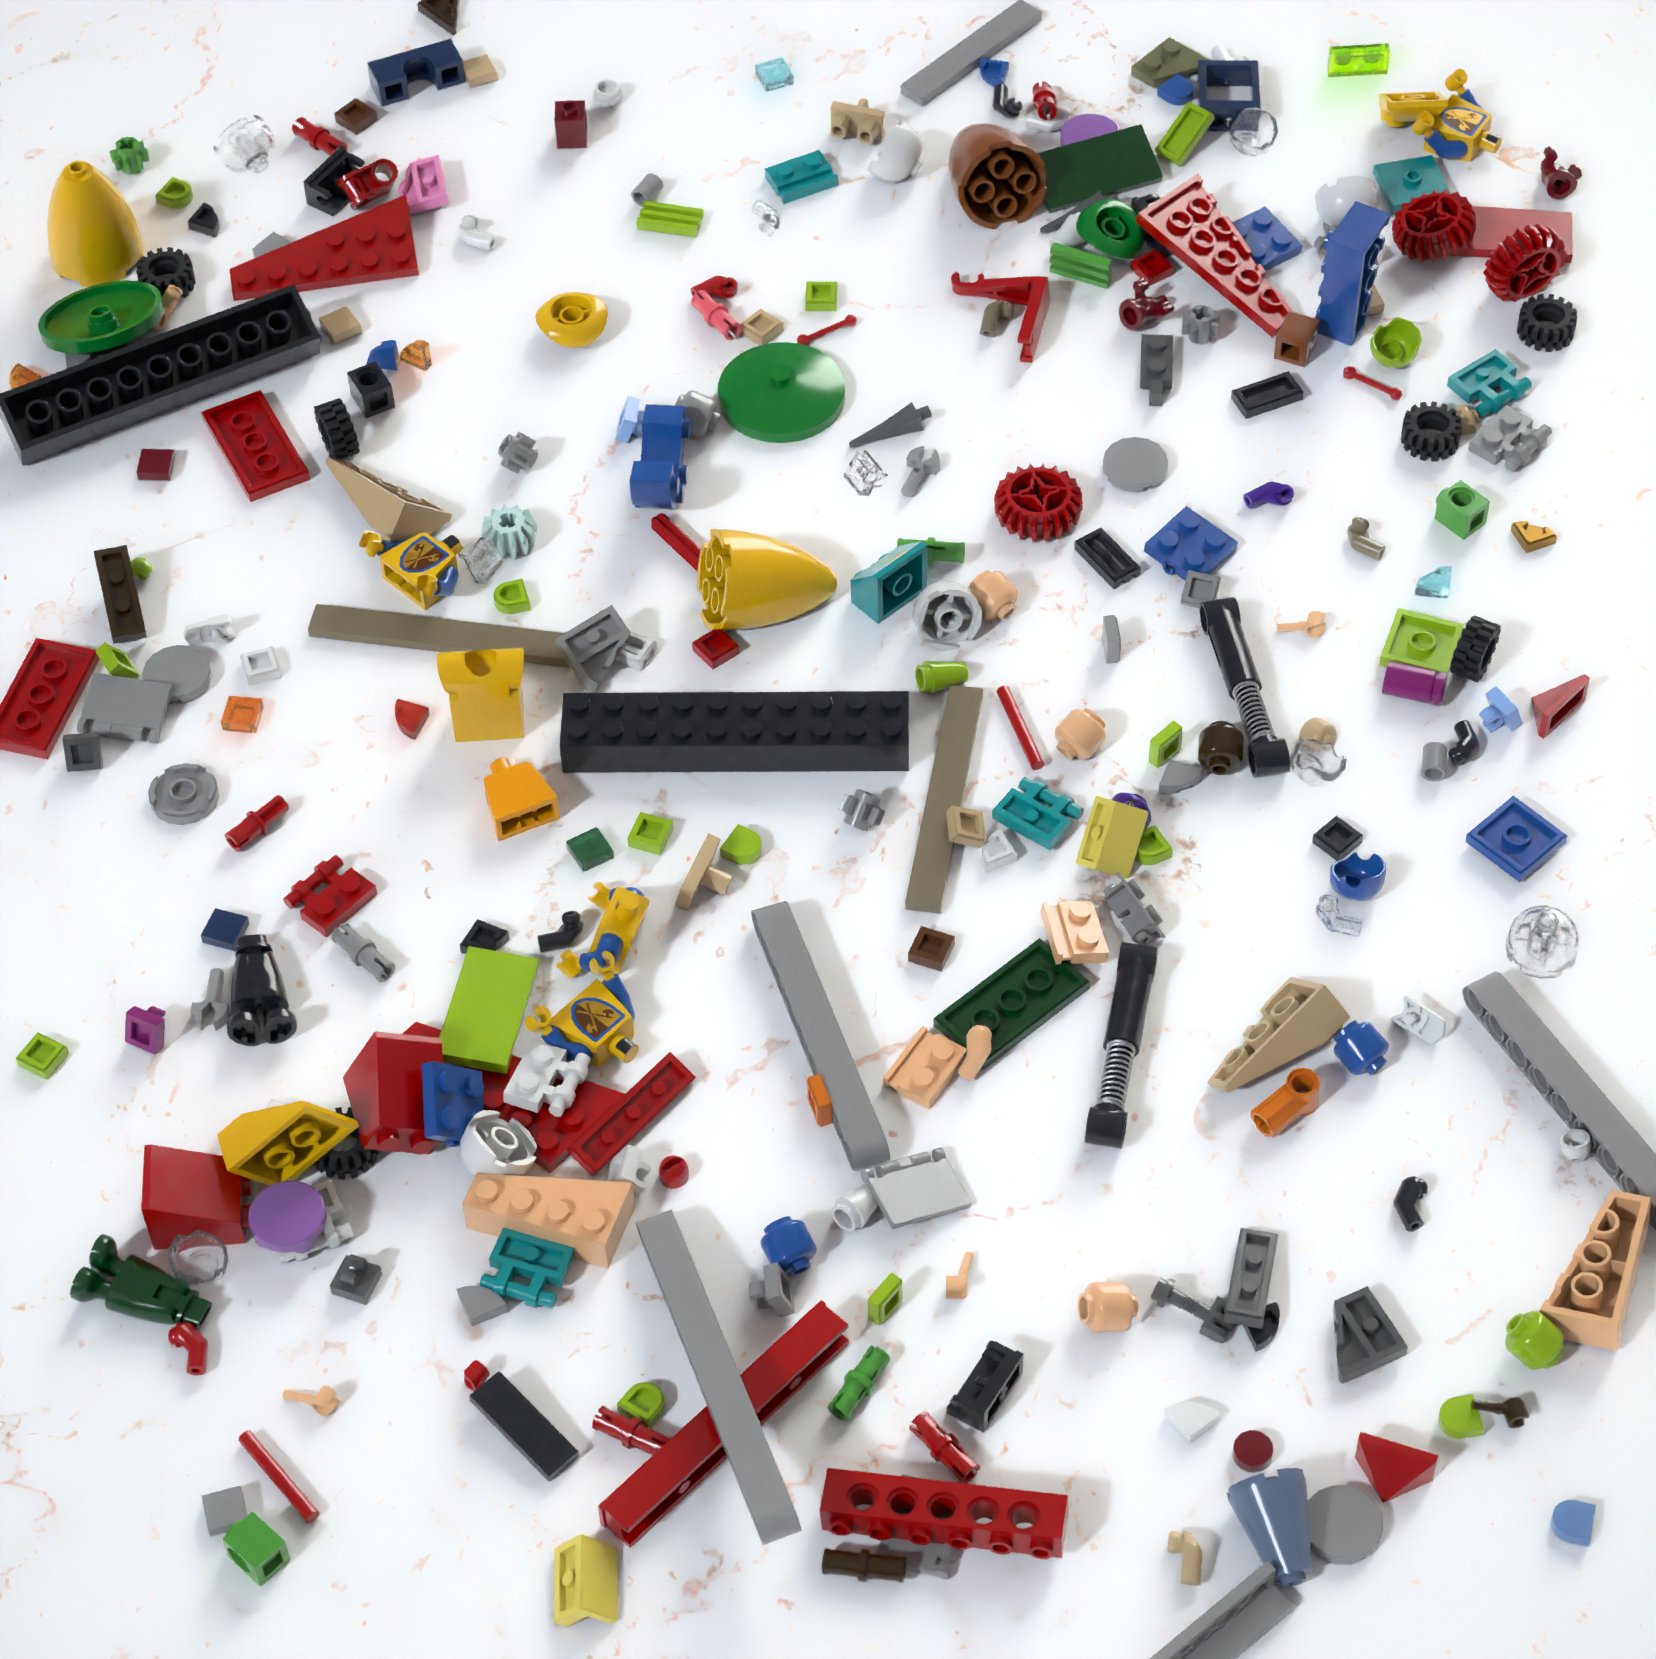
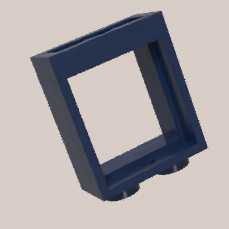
M1198 60L1196 81L1197 106L1213 113L1215 117L1207 131L1259 132L1261 102L1258 60ZM1207 86H1250L1251 100H1207Z

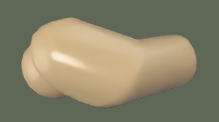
M1183 1530V1533L1171 1531L1168 1534L1167 1550L1170 1553H1181L1180 1583L1194 1586L1201 1585L1203 1555L1199 1544L1189 1531Z

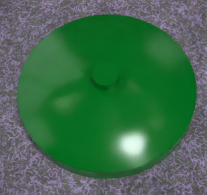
M133 280L106 282L76 291L54 303L42 314L38 322V329L43 343L51 350L73 354L96 352L119 346L141 336L159 322L164 314L165 306L160 291L152 284Z
M768 343L746 350L729 362L721 373L718 382V403L725 420L743 435L764 442L789 443L813 437L826 430L836 421L845 404V379L836 362L820 350L798 343Z

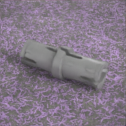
M346 922L339 925L345 931L344 933L336 927L332 932L331 940L350 955L351 961L356 966L362 965L379 982L387 981L382 972H385L389 977L393 975L396 969L395 964L376 950V944L372 940L364 939Z

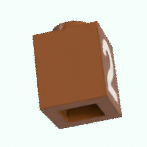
M1289 311L1276 335L1274 359L1305 367L1317 343L1319 319Z

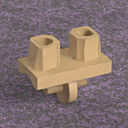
M860 98L857 105L833 101L830 106L831 136L843 139L847 133L856 134L857 139L861 143L870 145L875 139L883 140L885 135V111L868 108V99Z

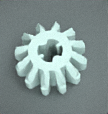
M504 504L501 510L492 508L490 516L483 517L481 536L490 554L497 553L501 559L506 555H511L515 560L517 553L527 555L529 547L535 546L536 532H538L537 523L532 518L529 509L521 510L518 504L513 508H507Z

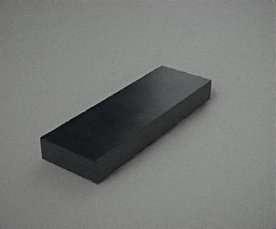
M500 1371L496 1372L469 1395L470 1402L548 1482L579 1457V1451Z

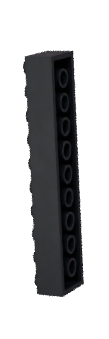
M295 284L0 393V418L22 465L25 466L320 354L321 337Z
M909 691L563 693L559 745L563 773L909 771Z

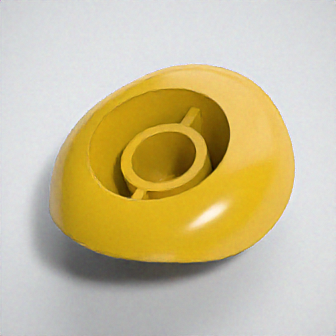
M566 292L546 301L537 310L535 319L541 331L554 342L564 347L577 348L591 344L599 338L607 322L608 310L604 301L595 295L582 292Z

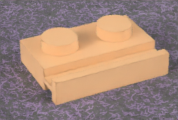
M1093 900L1058 902V905L1049 906L1048 902L1042 903L1040 913L1055 964H1061L1062 960H1070L1071 964L1107 962L1109 951Z
M922 1026L883 1077V1086L886 1088L890 1086L896 1089L898 1094L929 1110L957 1073L967 1056V1048L937 1033L933 1035L927 1032L926 1027Z

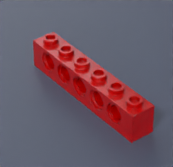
M827 1468L819 1509L822 1530L839 1536H846L851 1533L868 1535L873 1539L881 1541L889 1540L890 1538L909 1540L917 1545L948 1543L949 1546L958 1550L970 1548L988 1549L993 1553L1001 1555L1010 1554L1011 1552L1030 1554L1037 1559L1063 1558L1069 1515L1068 1495ZM862 1504L871 1505V1507L866 1510H859L856 1508ZM901 1509L911 1510V1512L908 1514L902 1515L896 1513L898 1510ZM943 1513L952 1515L947 1519L936 1518L937 1515ZM988 1518L992 1520L991 1522L986 1524H980L976 1522L978 1519ZM1020 1523H1029L1032 1525L1031 1527L1025 1529L1017 1527V1525Z

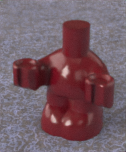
M1548 146L1544 149L1543 154L1545 158L1540 166L1541 180L1545 185L1548 195L1553 199L1559 200L1566 198L1575 191L1578 184L1577 179L1582 177V171L1575 164L1570 165L1567 171L1562 165L1554 163L1558 158V154L1555 149Z
M1141 278L1133 283L1135 299H1126L1119 307L1120 320L1131 331L1141 328L1145 323H1149L1154 319L1159 320L1174 311V305L1169 304L1170 302L1165 295H1160L1156 298L1146 296L1145 290L1149 289L1150 284L1144 281L1145 278Z

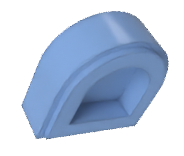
M1576 1500L1560 1502L1554 1508L1551 1517L1552 1531L1559 1539L1565 1542L1589 1547L1596 1505Z

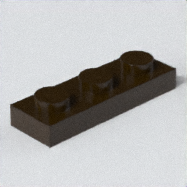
M127 545L93 551L113 644L147 638Z

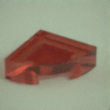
M397 699L394 707L397 726L404 735L416 740L430 716L429 707Z

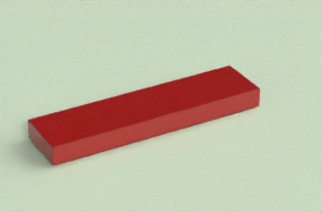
M669 1052L568 1148L567 1152L594 1177L680 1095L696 1077Z

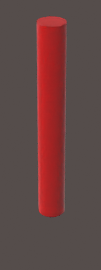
M1000 686L996 691L1032 770H1039L1044 766L1039 750L1009 686Z
M250 1430L243 1432L238 1438L239 1443L307 1523L314 1522L319 1517L320 1512Z

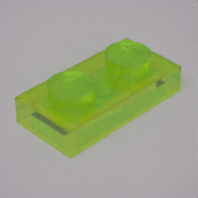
M1389 43L1329 46L1327 61L1328 77L1387 74L1390 57Z

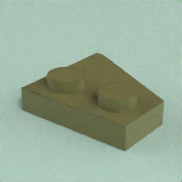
M1168 37L1131 66V76L1152 88H1157L1177 73L1188 79L1189 73L1197 71L1198 60L1210 59Z

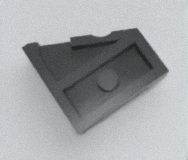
M1368 1286L1334 1301L1333 1320L1338 1380L1341 1384L1407 1355V1344Z

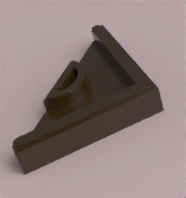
M421 0L417 2L420 13L451 35L456 34L460 0Z

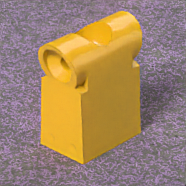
M523 647L439 652L437 654L438 675L446 693H449L455 742L524 738V699L521 685L524 664Z

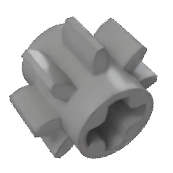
M1206 305L1194 306L1190 313H1183L1181 334L1188 335L1192 343L1207 344L1212 337L1219 336L1220 315H1214L1211 307Z
M519 431L515 437L508 434L498 449V455L503 458L500 465L517 474L521 468L525 471L531 469L538 457V450L533 447L536 440Z
M857 789L854 796L845 794L839 810L844 811L846 814L843 821L863 831H868L870 824L879 826L885 814V810L878 806L881 798L861 789Z

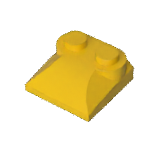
M1440 91L1379 93L1380 120L1386 121V126L1400 127L1405 125V121H1416V117L1422 111L1429 112L1435 118L1448 106V99Z

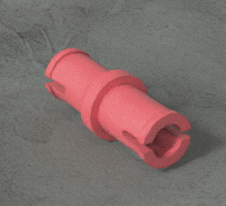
M705 290L698 291L704 300L696 293L693 295L691 305L704 316V321L710 327H715L729 341L734 340V337L728 331H731L736 337L740 335L742 326L728 314V309L723 304L717 303Z

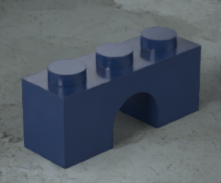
M451 38L367 62L370 85L381 107L410 99L408 85L416 80L431 81L438 91L466 83L463 59Z

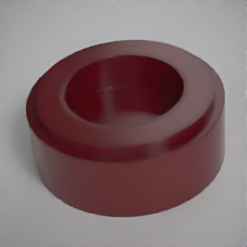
M1248 1430L1242 1432L1236 1437L1233 1444V1460L1244 1471H1263L1272 1461V1441L1260 1431Z

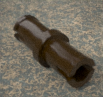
M825 1548L822 1558V1574L857 1577L860 1582H867L868 1578L903 1583L906 1575L907 1559L906 1556L896 1557L871 1554L870 1549L851 1552Z

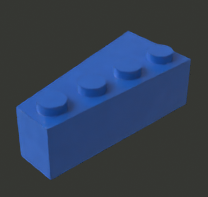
M1355 201L1334 231L1328 232L1323 248L1327 250L1326 257L1321 265V273H1324V277L1318 290L1321 303L1315 315V318L1319 319L1318 334L1352 346L1364 329L1373 291H1370L1377 277L1379 268L1378 265H1375V262L1385 242V237L1380 236V232L1389 224L1390 213Z

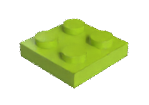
M1398 608L1381 653L1379 665L1387 667L1389 661L1435 670L1437 674L1440 671L1445 672L1448 677L1451 660L1454 657L1453 653L1457 648L1458 639L1462 636L1464 624Z

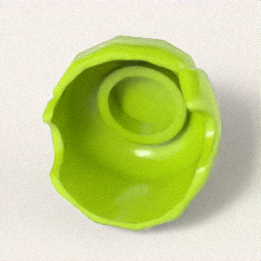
M1395 317L1384 326L1379 325L1370 341L1372 356L1384 367L1402 368L1407 366L1415 359L1422 342L1420 329L1412 321L1400 317Z

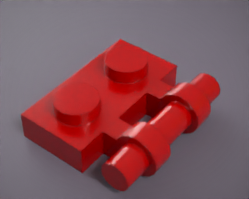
M337 855L331 857L327 862L322 860L314 867V873L304 881L299 880L291 887V892L283 898V902L290 909H293L300 902L303 903L305 907L300 910L301 919L326 938L336 927H340L341 923L347 921L377 895L376 885L350 867L341 876L336 873L344 865L342 859ZM323 882L328 885L319 895L313 892Z

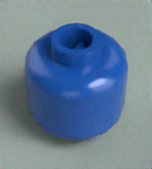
M1354 1020L1334 1037L1336 1044L1333 1052L1353 1075H1361L1367 1071L1372 1076L1388 1062L1383 1056L1387 1053L1389 1044L1370 1022L1358 1023Z
M785 1216L773 1221L764 1228L765 1234L760 1241V1245L770 1264L778 1262L785 1272L789 1271L791 1276L801 1274L811 1267L809 1260L816 1254L817 1248L802 1220H792L790 1216Z

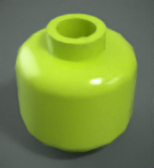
M1529 1311L1525 1314L1519 1313L1513 1316L1507 1323L1506 1349L1526 1367L1532 1370L1547 1369L1556 1364L1562 1357L1565 1348L1563 1332L1544 1314L1538 1311Z

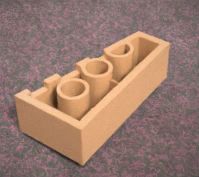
M476 1173L462 1206L466 1228L499 1237L502 1229L507 1228L573 1247L575 1250V1260L608 1269L635 1209L632 1182Z
M1611 1190L1591 1223L1584 1241L1577 1246L1573 1253V1259L1565 1272L1559 1276L1555 1283V1289L1549 1299H1545L1539 1309L1540 1313L1544 1314L1562 1330L1564 1340L1618 1351L1650 1223L1651 1197Z

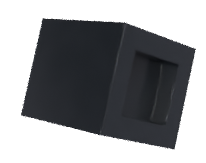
M376 361L347 372L350 394L366 419L395 408L392 384Z

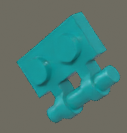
M1494 349L1450 375L1447 387L1468 404L1476 399L1481 400L1482 403L1476 406V412L1479 416L1483 417L1488 413L1495 414L1503 409V404L1510 400L1516 401L1523 397L1525 391L1532 388V382L1527 377L1518 381L1515 378L1518 367L1497 349ZM1498 386H1501L1504 389L1499 393L1493 391V389L1497 388Z
M1023 777L1019 782L1018 789L1025 793L1023 794L1011 788L992 810V819L1051 851L1070 829L1071 819L1066 816L1068 815L1078 821L1083 815L1084 808L1074 804V799L1065 794L1060 796L1048 789L1047 784L1039 780L1034 782L1027 777ZM1042 801V802L1046 803L1047 805L1051 806V808H1049V807L1043 805V804L1040 803V802Z
M503 1228L489 1257L490 1267L500 1269L497 1277L484 1273L480 1280V1286L491 1289L492 1292L500 1295L502 1299L510 1296L525 1301V1305L533 1308H538L540 1305L553 1309L557 1300V1294L545 1291L544 1289L547 1283L562 1287L575 1258V1250L573 1247ZM517 1274L531 1278L530 1285L527 1286L513 1282L514 1275Z

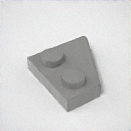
M610 605L555 638L554 643L588 693H595L631 632L613 605Z

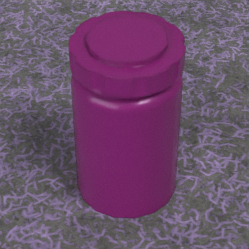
M1389 661L1383 681L1382 694L1427 704L1433 702L1432 705L1440 706L1447 685V673L1440 671L1437 674L1435 670Z

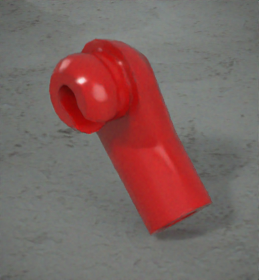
M714 276L691 287L690 291L692 297L696 293L701 299L704 298L699 294L698 291L700 290L707 291L711 296L730 298L737 293L738 283L732 277Z
M186 1322L177 1323L168 1332L169 1342L171 1345L175 1344L177 1348L183 1346L188 1351L186 1367L188 1374L195 1376L205 1374L208 1352L207 1339L192 1324Z

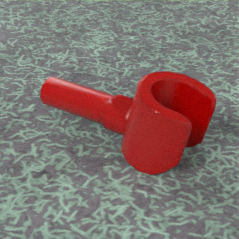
M474 1360L464 1370L465 1386L471 1391H475L490 1376V1372L481 1362Z

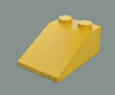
M303 1100L242 1113L219 1132L217 1137L227 1171L270 1186L277 1182L293 1181L358 1128L359 1125L355 1119Z

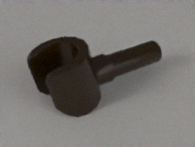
M1518 1397L1510 1398L1503 1403H1492L1474 1399L1471 1401V1409L1504 1415L1509 1428L1522 1427L1524 1425L1522 1418L1530 1417L1525 1403Z

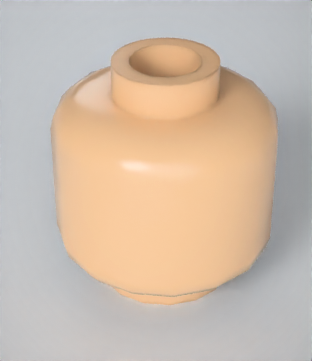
M985 570L970 583V592L977 598L983 618L993 620L999 617L1001 620H1005L1016 610L1015 602L1018 598V590L1002 572Z
M1085 708L1083 711L1079 709L1070 711L1055 729V738L1058 741L1057 750L1069 760H1072L1074 757L1081 760L1090 758L1106 739L1104 731L1106 725L1104 721L1088 708Z
M1121 1281L1090 1283L1085 1288L1084 1293H1081L1078 1298L1079 1318L1092 1332L1125 1331L1131 1325L1133 1317H1136L1138 1314L1136 1295L1131 1294L1129 1287Z

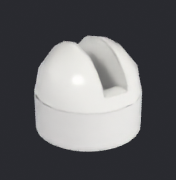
M1570 1129L1560 1135V1149L1566 1159L1569 1161H1573V1159L1583 1161L1588 1157L1591 1150L1590 1135L1586 1131Z

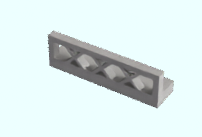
M1268 1561L1265 1562L1149 1659H1237L1293 1612L1294 1604L1274 1585L1276 1569Z

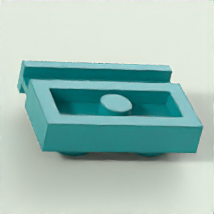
M820 150L764 168L765 179L777 196L780 195L783 204L838 186V175L832 172V167Z

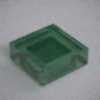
M597 827L566 841L567 850L582 872L614 858L613 849Z

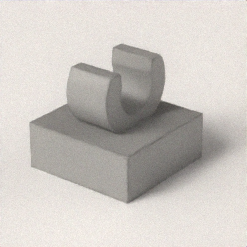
M778 1262L763 1266L764 1280L754 1281L749 1284L750 1299H757V1307L759 1309L772 1306L780 1317L795 1313L791 1278Z

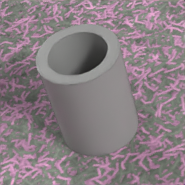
M648 173L631 192L633 201L643 207L644 200L653 201L663 189L662 180L657 175Z
M1429 742L1424 745L1421 776L1424 779L1435 782L1445 778L1448 749L1444 744Z

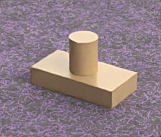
M708 833L681 886L675 905L688 910L700 885L725 895L733 876L711 866L721 838Z

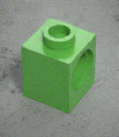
M1459 480L1450 488L1446 487L1438 494L1434 519L1465 540L1486 524L1490 500L1462 480Z
M253 1511L243 1520L241 1519L233 1523L222 1538L228 1557L260 1587L291 1560L285 1541Z

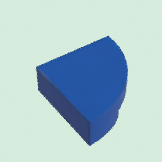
M980 58L979 71L982 79L993 87L998 84L1005 85L1009 72V62Z
M396 340L383 341L381 345L372 349L366 364L376 361L381 369L397 371L400 361Z

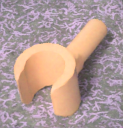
M1312 611L1309 613L1307 621L1277 624V632L1304 631L1308 636L1318 638L1323 634L1326 623L1323 622L1325 614L1320 611Z
M965 1252L960 1269L958 1270V1276L946 1275V1299H964L967 1297L968 1272L974 1257L972 1252Z
M323 1385L316 1395L287 1389L283 1391L282 1395L283 1399L310 1405L321 1416L329 1415L340 1402L339 1399L334 1398L336 1391L327 1385Z

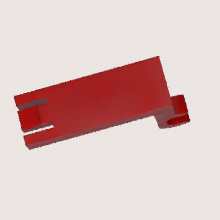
M955 271L951 276L953 292L957 295L985 297L1027 306L1017 341L1023 344L1020 362L1032 363L1051 300L1048 277L1027 276L984 279V275L981 273L977 275L978 280L976 282L970 283L960 282V275Z

